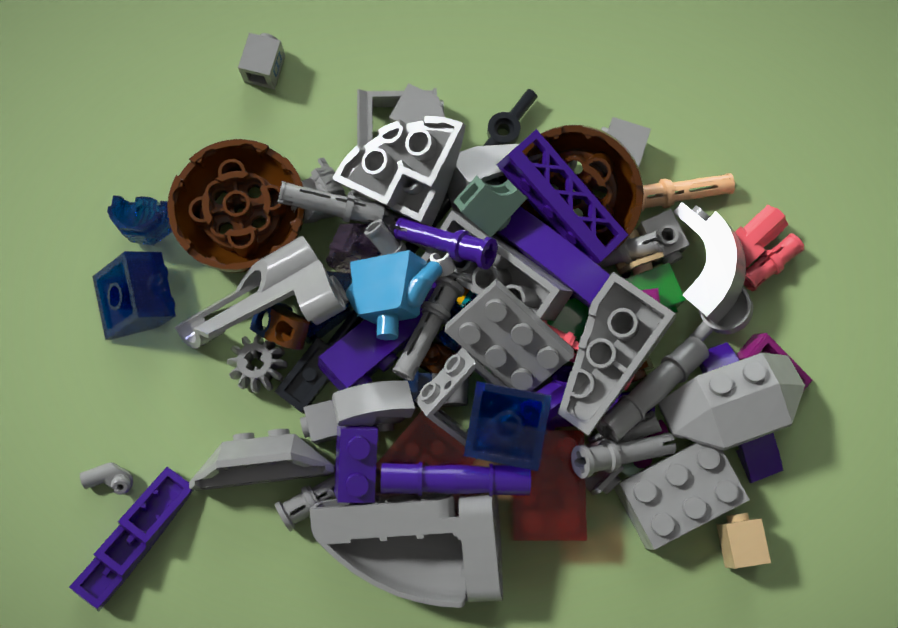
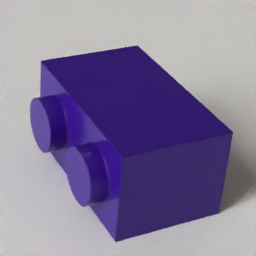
M375 424L373 426H337L334 487L337 503H375L378 429Z

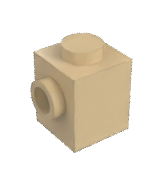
M740 513L726 516L727 523L716 524L725 568L737 569L771 563L762 518L749 519L748 513Z

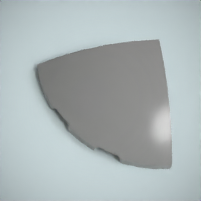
M424 116V120L405 123L399 120L378 129V136L366 145H357L340 164L332 180L381 205H385V207L413 221L432 227L449 188L466 125L462 122L439 116Z

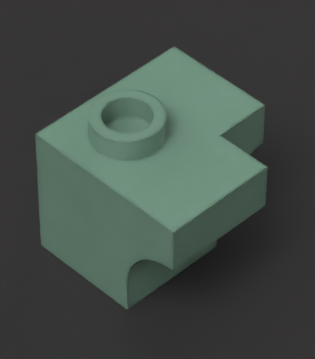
M476 175L453 202L466 217L492 237L496 232L503 230L509 224L511 215L527 197L509 180L500 185H489Z

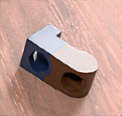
M277 303L253 315L250 330L280 346L302 350L311 321L308 322L305 317L294 313L293 308L287 304ZM267 312L269 321L267 327L262 326V319Z

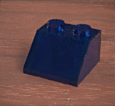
M124 251L92 276L105 340H113L158 328L176 317L175 300L171 296L168 269L164 264L162 252Z
M477 381L464 456L539 471L543 461L548 433L552 395Z

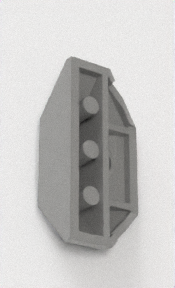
M759 353L694 377L659 402L658 406L673 436L682 439L684 437L696 443L724 451L790 427L805 385L789 356Z
M289 429L268 431V437L255 438L254 433H240L233 435V441L221 443L190 480L189 488L201 491L335 475V466L299 436L290 434Z

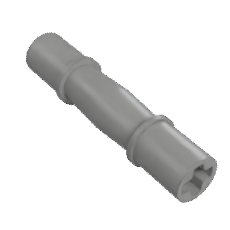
M688 337L670 355H666L661 360V365L644 377L628 395H622L618 402L606 412L596 426L600 435L606 440L617 443L637 423H641L648 411L661 402L678 383L685 382L688 376L708 358L709 351L706 345L696 337Z

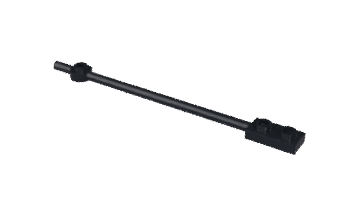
M527 89L510 112H499L491 117L487 128L489 139L483 146L516 143L521 129L519 120L538 97L533 90ZM506 129L509 134L502 136L498 133V130ZM448 193L445 195L432 227H436L452 207ZM409 242L405 244L406 251L410 250L413 253H416L420 248ZM353 310L327 344L317 337L274 392L304 414L303 407L311 405L330 381L318 367L319 356L359 325L363 318L359 317Z

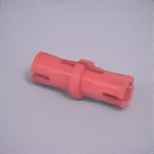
M790 233L774 248L765 250L760 255V259L746 269L743 285L749 290L755 291L757 287L773 274L778 275L784 270V265L804 250L803 247L805 246L801 239L795 234Z

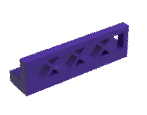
M537 129L496 164L511 183L527 197L526 200L546 223L596 264L602 262L628 236L625 230ZM532 142L542 152V164L532 163L522 152ZM550 172L560 173L564 177L565 191L555 190L550 184ZM573 198L583 199L588 205V217L578 216L574 212ZM596 225H605L615 236L606 246L596 237Z

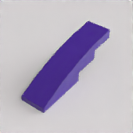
M521 206L511 215L509 224L503 230L496 232L499 237L574 291L572 296L589 308L593 299L610 277L605 270L573 244Z
M166 467L118 520L119 526L93 554L95 557L69 588L99 612L149 552L194 490L189 488V482L169 467Z

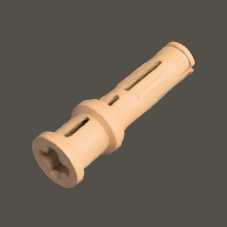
M726 173L725 175L672 182L665 178L660 179L658 183L643 185L644 196L641 212L645 208L662 206L664 209L670 208L675 202L733 194L735 191L734 177L731 173ZM711 186V187H709V188L690 190V189H693V188H700V187Z

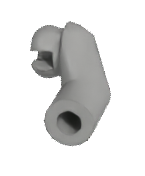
M112 462L80 473V481L85 489L104 483L114 489V493L122 495L127 493L133 486V478L130 472Z

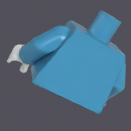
M410 250L350 262L352 283L345 292L346 297L359 317L377 324L378 339L395 340L398 338L399 321L416 318L420 314L421 304L433 283L439 277L448 276L454 272L456 266L448 253L443 258L438 253H432L429 257V263Z

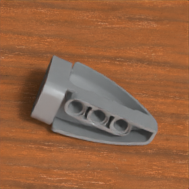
M379 491L375 492V503H337L336 499H330L315 503L309 509L311 530L316 541L353 574L388 593L418 603L456 608L464 607L466 602L503 600L498 495H493L492 497L489 496V493L442 494L422 492V496H418V494L381 493Z

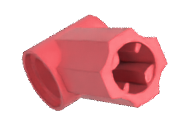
M767 205L746 226H741L735 231L744 249L746 268L765 251L764 247L789 225L786 221V216L778 208Z

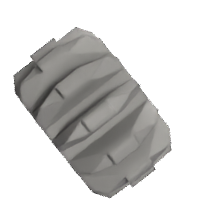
M258 334L255 335L253 343H251L247 336L242 337L244 347L240 349L238 346L233 345L231 348L238 355L237 358L227 359L229 366L236 367L229 373L230 378L233 380L240 379L238 387L243 390L250 385L253 393H259L261 383H263L268 391L272 390L273 385L270 379L274 377L277 381H282L283 376L277 372V369H285L288 365L286 361L279 359L285 354L282 347L275 348L276 343L268 340L264 342L263 337ZM261 356V361L264 365L260 369L255 366V371H253L252 360L254 358L260 360Z

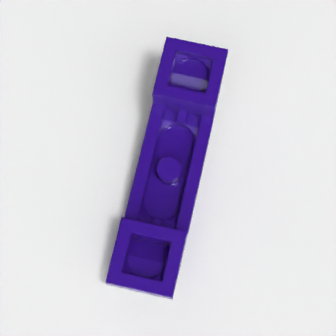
M728 342L708 349L709 356L699 367L702 374L740 360ZM773 433L738 445L739 449L736 450V453L749 483L784 471Z

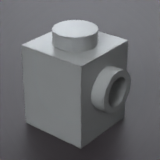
M671 209L641 222L636 229L640 236L653 233L656 230L662 236L663 242H659V245H664V257L652 263L653 267L660 263H670L672 265L683 258L682 253L690 245Z

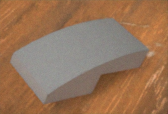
M408 381L367 383L334 392L332 396L337 426H373L376 417L411 418L415 410Z

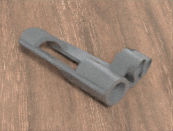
M300 236L252 265L243 276L235 292L181 322L175 329L184 343L191 348L198 349L222 335L226 329L294 294L308 322L312 320L316 325L345 310V304L349 303V300L338 279L334 275L329 277L325 267L319 261L311 246L303 236ZM259 286L256 293L207 321L204 319L205 316Z

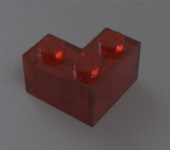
M421 411L376 463V467L381 471L382 463L419 464V462H423V465L427 462L430 466H471L477 457Z

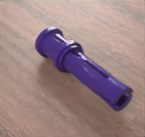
M404 217L399 218L395 226L407 229V231L394 229L396 239L446 252L457 262L467 260L477 263L480 269L487 270L492 266L497 256V241L491 237H486L485 239L471 236L470 232L466 230L452 233L411 221Z

